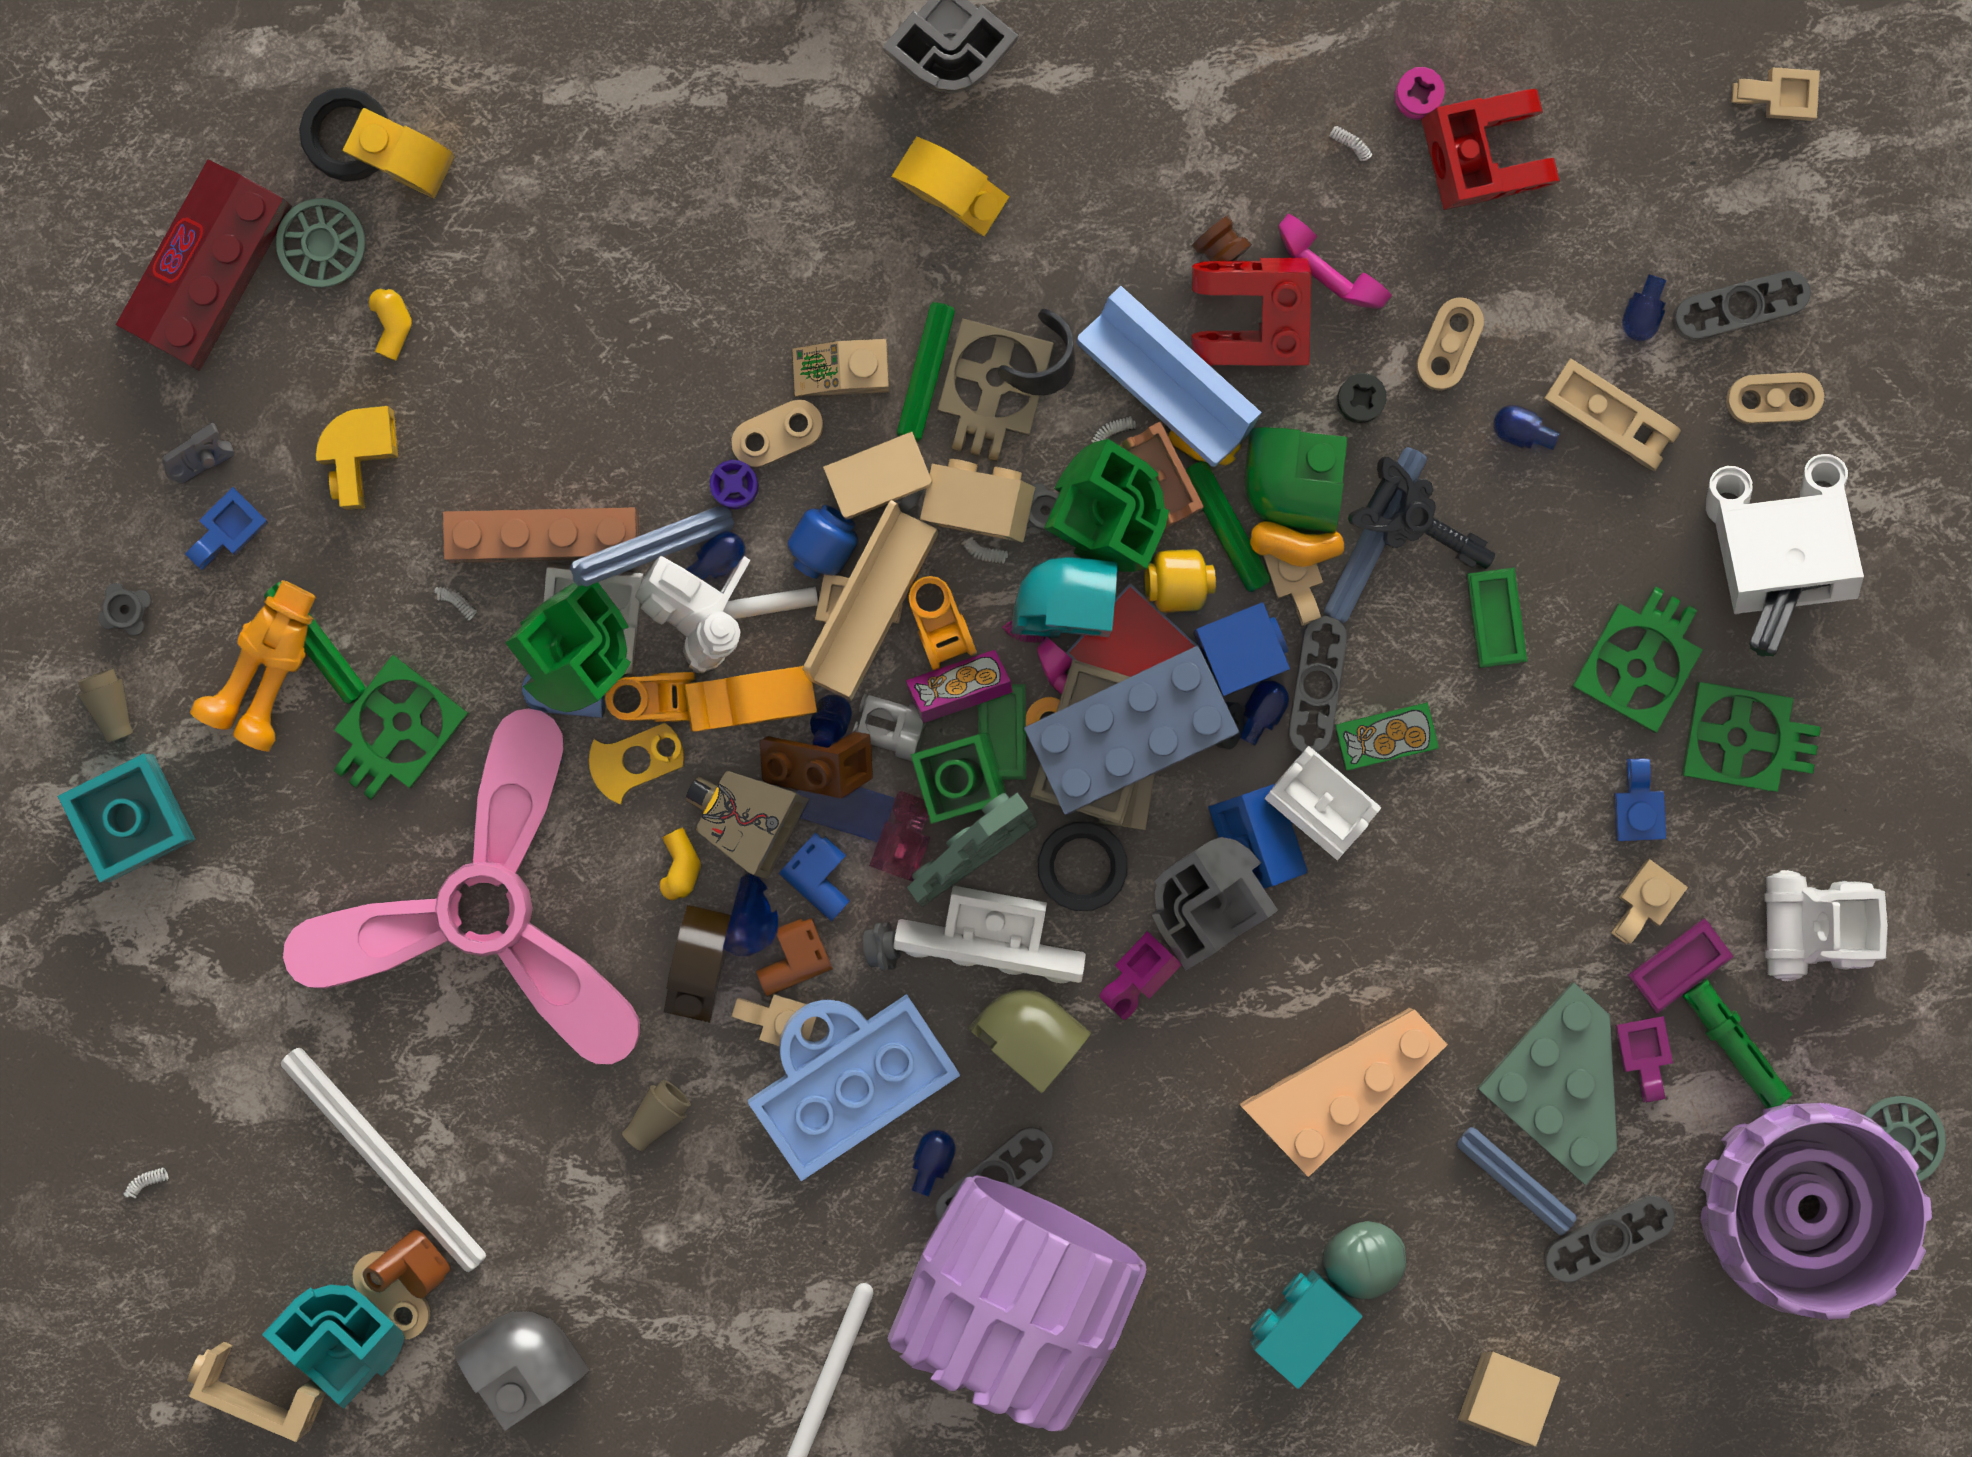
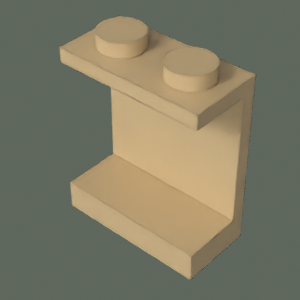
M223 1342L212 1350L207 1349L204 1355H198L187 1380L194 1384L189 1397L294 1442L299 1441L311 1430L326 1395L313 1380L308 1381L297 1390L288 1411L218 1381L233 1345Z

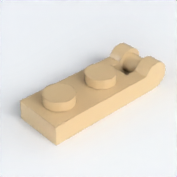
M1571 358L1567 361L1543 399L1652 471H1656L1661 464L1663 458L1660 455L1668 442L1674 443L1681 432L1672 422ZM1641 424L1652 431L1645 444L1633 438Z

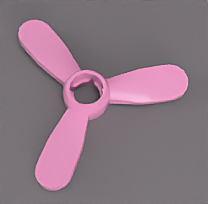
M528 708L512 712L503 718L498 725L487 755L478 792L473 863L465 864L451 873L439 889L437 899L366 904L305 920L292 929L284 943L283 959L286 970L293 979L309 988L327 989L391 970L449 942L466 954L482 957L498 954L538 1013L581 1057L595 1064H614L626 1058L636 1047L640 1036V1021L633 1006L584 959L530 923L533 910L530 892L517 874L546 812L563 753V735L555 720L542 711ZM478 883H490L498 887L501 884L506 886L508 889L506 896L509 901V916L506 924L509 927L504 934L500 931L491 934H477L472 931L463 932L460 927L462 921L459 916V902L462 897L460 890L464 884H467L469 887Z

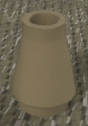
M114 668L78 681L81 693L77 695L102 731L106 742H111L133 733L129 720L123 678H117Z
M662 1080L657 1086L651 1085L631 1122L622 1132V1135L629 1144L643 1152L652 1142L687 1117L685 1111L691 1106V1103L681 1090L666 1080Z

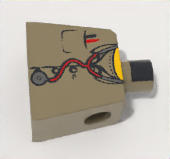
M730 771L724 773L718 786L702 777H697L689 787L686 795L688 803L704 811L696 830L747 872L765 879L769 878L809 801V798Z

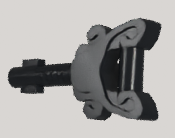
M1384 456L1378 461L1377 472L1378 478L1381 481L1367 507H1361L1349 514L1348 521L1351 525L1370 531L1384 532L1383 540L1386 545L1392 548L1402 547L1406 540H1418L1425 533L1457 552L1458 554L1455 558L1469 567L1474 568L1477 564L1487 569L1492 564L1495 553L1485 547L1488 543L1487 541L1473 533H1469L1466 537L1433 517L1436 505L1432 499H1429L1433 492V486L1427 479H1415L1412 481L1410 475L1402 466L1390 457ZM1399 489L1402 492L1400 508L1389 519H1386L1383 515L1396 491Z

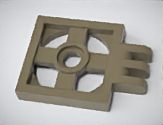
M962 318L938 406V412L960 417L952 449L961 451L965 445L966 433L975 435L970 454L980 456L984 438L993 440L989 449V459L998 461L1006 430L1027 436L1030 435L1040 395L1024 393L1006 381L998 387L991 386L987 382L986 376L991 369H999L1001 365L1012 368L1009 363L1015 344L1025 347L1035 362L1037 372L1047 370L1054 346L1053 342ZM984 337L996 339L990 360L981 364L962 359L964 350L973 342ZM956 378L978 383L982 394L977 411L968 408L959 397L955 387ZM1009 391L1030 397L1029 402L1018 412L1001 418L995 416L1000 397Z

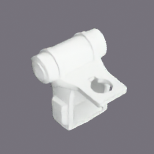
M660 556L652 562L635 595V598L642 604L641 609L653 621L661 625L668 622L686 636L683 653L693 672L704 673L716 669L725 660V657L737 647L741 633L739 625L730 615L722 611L750 562V559L745 556L734 567L721 592L684 568Z
M1781 870L1779 873L1766 877L1764 902H1766L1767 950H1765V958H1767L1768 975L1782 981H1793L1807 975L1808 964L1831 961L1833 968L1848 970L1850 968L1872 967L1875 961L1886 959L1888 924L1885 891L1874 889L1871 883L1847 881L1834 882L1828 890H1818L1807 887L1806 877L1789 870Z

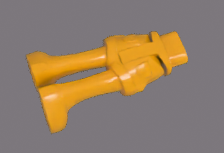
M282 580L275 596H268L265 600V605L254 619L243 625V629L237 639V644L242 649L234 670L223 689L214 696H203L196 699L191 707L190 714L198 721L221 730L231 729L238 716L243 697L259 666L263 664L266 668L260 685L248 710L239 719L233 736L249 747L269 752L275 742V732L271 725L272 708L288 672H296L305 658L304 643L307 635V624H311L313 618L308 613L316 596L288 581Z

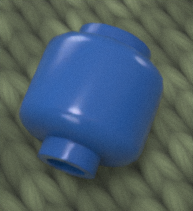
M823 505L821 509L813 508L807 510L788 539V549L796 558L793 563L795 568L814 579H817L820 573L828 576L839 574L858 544V536L853 530L855 522L852 519H845L841 511L828 505Z

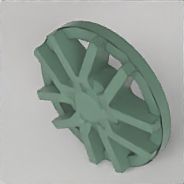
M326 198L306 200L293 207L284 216L279 225L276 236V250L279 260L289 275L300 283L317 288L338 285L351 278L361 262L364 261L366 239L363 225L357 216L340 202ZM322 207L334 208L339 213L326 223ZM315 208L319 223L309 226L303 211ZM298 216L304 232H287L286 230L293 219ZM348 217L354 226L338 235L334 228ZM355 234H357L358 239L357 252L342 244ZM285 239H301L302 248L285 251ZM339 251L354 257L348 268H345L335 259ZM305 256L299 272L294 269L287 259ZM312 261L320 263L318 280L306 277ZM329 262L342 272L333 278L325 279Z
M1907 1096L1887 1097L1873 1104L1863 1115L1871 1119L1881 1109L1885 1122V1127L1881 1126V1128L1895 1141H1898L1907 1148L1912 1156L1919 1151L1931 1161L1922 1171L1918 1168L1916 1172L1919 1182L1926 1179L1939 1166L1945 1152L1946 1136L1939 1116L1924 1102ZM1900 1104L1901 1121L1892 1122L1888 1109L1889 1105ZM1907 1104L1921 1109L1924 1113L1909 1122ZM1930 1118L1935 1129L1919 1135L1916 1127ZM1937 1136L1936 1151L1932 1155L1921 1143Z

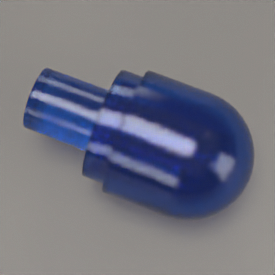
M1648 274L1642 293L1634 292L1633 297L1629 298L1622 318L1623 330L1629 338L1635 341H1646L1658 332L1665 314L1663 309L1666 304L1660 301V297L1667 280Z
M1517 405L1503 407L1497 412L1493 421L1494 431L1501 440L1522 449L1524 447L1531 449L1533 443L1554 450L1560 432L1542 426L1543 418L1537 416V413Z
M722 532L700 546L701 549L696 552L699 559L685 570L701 580L710 574L714 579H717L719 576L723 577L732 571L745 556L746 547L744 541L736 533Z
M1264 681L1254 688L1244 706L1246 708L1244 716L1249 719L1243 728L1241 739L1256 746L1265 728L1273 730L1274 726L1279 724L1289 704L1288 692L1282 684L1276 681Z
M837 694L826 695L816 704L817 712L813 713L810 719L811 732L814 735L813 745L829 748L832 743L839 741L847 732L852 718V709L849 702Z
M931 1130L920 1139L912 1159L914 1160L912 1168L918 1170L911 1189L912 1191L929 1197L936 1177L943 1179L945 1173L949 1172L956 1153V1145L951 1135L947 1132Z

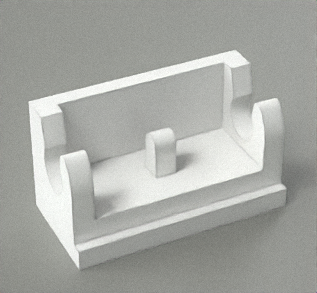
M1310 746L1302 752L1278 779L1264 798L1337 861L1368 827V823L1381 809L1376 802Z

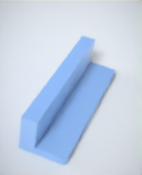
M1122 286L1108 297L1101 315L1079 334L1076 340L1077 345L1213 467L1217 466L1250 434L1262 413Z

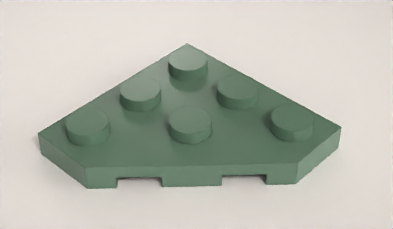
M1018 792L1010 798L1006 793H1003L982 808L985 816L976 821L971 827L961 830L950 838L946 843L949 848L936 860L928 862L912 874L911 877L914 881L907 888L921 907L927 905L1038 826L1031 811Z
M1571 982L1477 1089L1580 1182L1586 1185L1617 1151L1610 1014L1579 986Z

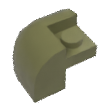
M1017 989L999 995L983 1009L968 1027L976 1037H979L991 1048V1051L1040 1093L1046 1090L1091 1034L1088 1029L1053 999L1039 991Z

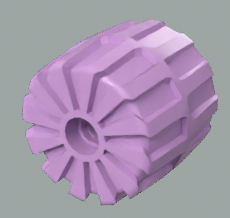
M1829 1103L1782 1104L1763 1109L1761 1117L1750 1124L1742 1123L1734 1126L1721 1139L1726 1147L1719 1160L1714 1159L1706 1166L1700 1188L1706 1192L1707 1206L1702 1208L1700 1221L1705 1239L1717 1254L1722 1268L1744 1292L1754 1299L1780 1312L1824 1320L1847 1319L1851 1311L1868 1305L1880 1307L1897 1295L1895 1288L1910 1270H1918L1926 1253L1922 1245L1926 1222L1932 1219L1931 1199L1922 1191L1916 1175L1919 1165L1908 1149L1898 1141H1895L1872 1119L1854 1110ZM1815 1195L1820 1203V1211L1813 1219L1803 1220L1798 1212L1799 1203L1805 1196Z
M983 1176L967 1177L960 1185L922 1252L889 1332L888 1342L892 1349L903 1353L899 1357L912 1368L933 1373L930 1380L949 1391L963 1388L973 1391V1404L995 1414L1006 1413L1015 1422L1033 1428L1062 1431L1071 1424L1113 1352L1145 1277L1146 1264L1127 1245L1060 1206L1007 1183Z

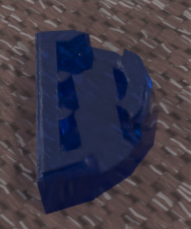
M748 873L740 879L722 948L736 956L750 957L771 945L778 933L777 910L771 912L770 904L763 893L768 888L758 876Z

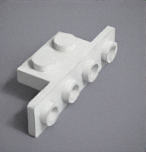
M953 886L946 927L900 919L898 920L893 944L894 949L904 951L913 957H940L951 959L954 963L962 966L978 964L995 967L1004 973L1012 975L1028 973L1044 976L1056 983L1082 982L1086 956L1084 952L1040 944L1047 902Z

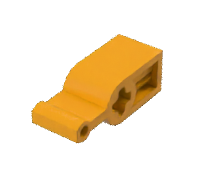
M803 666L684 685L691 732L806 716L817 712L813 684L803 671Z

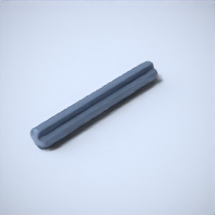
M1406 447L1397 462L1414 481L1419 478L1427 462V457L1413 448ZM1399 489L1396 491L1383 515L1386 519H1389L1400 508L1402 492ZM1363 530L1324 608L1326 616L1333 617L1341 623L1348 621L1385 546L1383 540L1384 532Z
M717 506L578 559L570 566L573 581L577 586H589L654 561L660 556H667L729 532L734 527V521L731 517L732 512L728 507Z

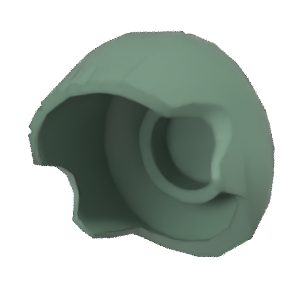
M1371 1221L1352 1224L1338 1232L1327 1243L1323 1257V1267L1326 1269L1325 1274L1332 1286L1348 1297L1357 1299L1377 1298L1390 1292L1403 1277L1406 1268L1405 1245L1392 1229L1383 1224Z

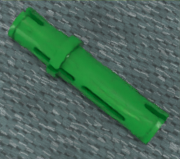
M1707 978L1683 994L1684 1000L1687 1001L1707 1028L1705 1031L1710 1041L1715 1040L1724 1050L1738 1072L1756 1093L1765 1109L1780 1106L1792 1096L1793 1093L1779 1078L1773 1067L1739 1023L1741 1021L1739 1014L1736 1011H1730Z

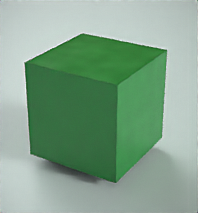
M989 733L977 734L911 754L931 824L982 810L994 798L1003 793L1007 794Z

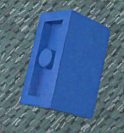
M1275 784L1208 806L1218 837L1238 841L1250 849L1261 862L1252 872L1264 889L1307 873V867L1291 821L1264 799Z

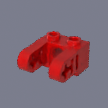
M1527 89L1485 99L1477 98L1440 106L1421 118L1443 210L1538 190L1560 182L1555 158H1546L1500 169L1498 163H1493L1485 129L1526 120L1542 114L1543 110L1537 89Z
M1260 258V261H1206L1192 265V291L1203 295L1262 296V323H1259V330L1201 331L1191 335V349L1208 365H1309L1311 269L1308 258Z

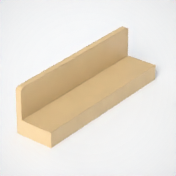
M892 500L889 501L803 666V671L809 681L850 701L855 696L939 534L936 528L901 512L898 503Z

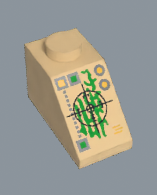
M886 339L836 341L793 349L795 397L890 392L888 345Z

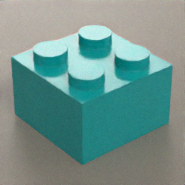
M143 753L57 796L99 882H112L196 840L154 754Z
M1313 1269L1307 1276L1299 1272L1282 1291L1285 1301L1275 1312L1267 1308L1250 1328L1254 1336L1249 1341L1254 1350L1297 1389L1306 1382L1363 1317L1354 1305Z

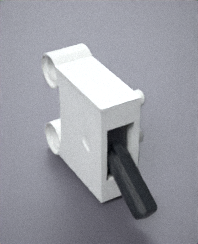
M1831 454L1817 455L1808 461L1801 483L1800 498L1750 504L1752 480L1745 470L1736 466L1719 468L1710 479L1705 510L1708 517L1716 523L1734 614L1762 611L1749 642L1750 649L1757 652L1758 656L1773 657L1776 655L1796 606L1858 599L1864 575L1845 494L1848 470L1842 460ZM1825 481L1830 483L1832 487H1821L1815 482ZM1732 493L1736 495L1738 498L1726 499L1723 498L1720 494Z

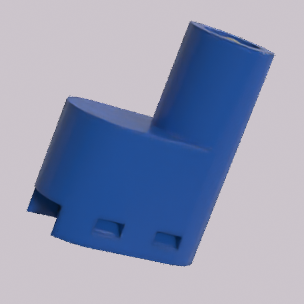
M814 833L778 874L831 922L850 902L843 893L826 879L846 857V854L826 836L822 838L817 833Z

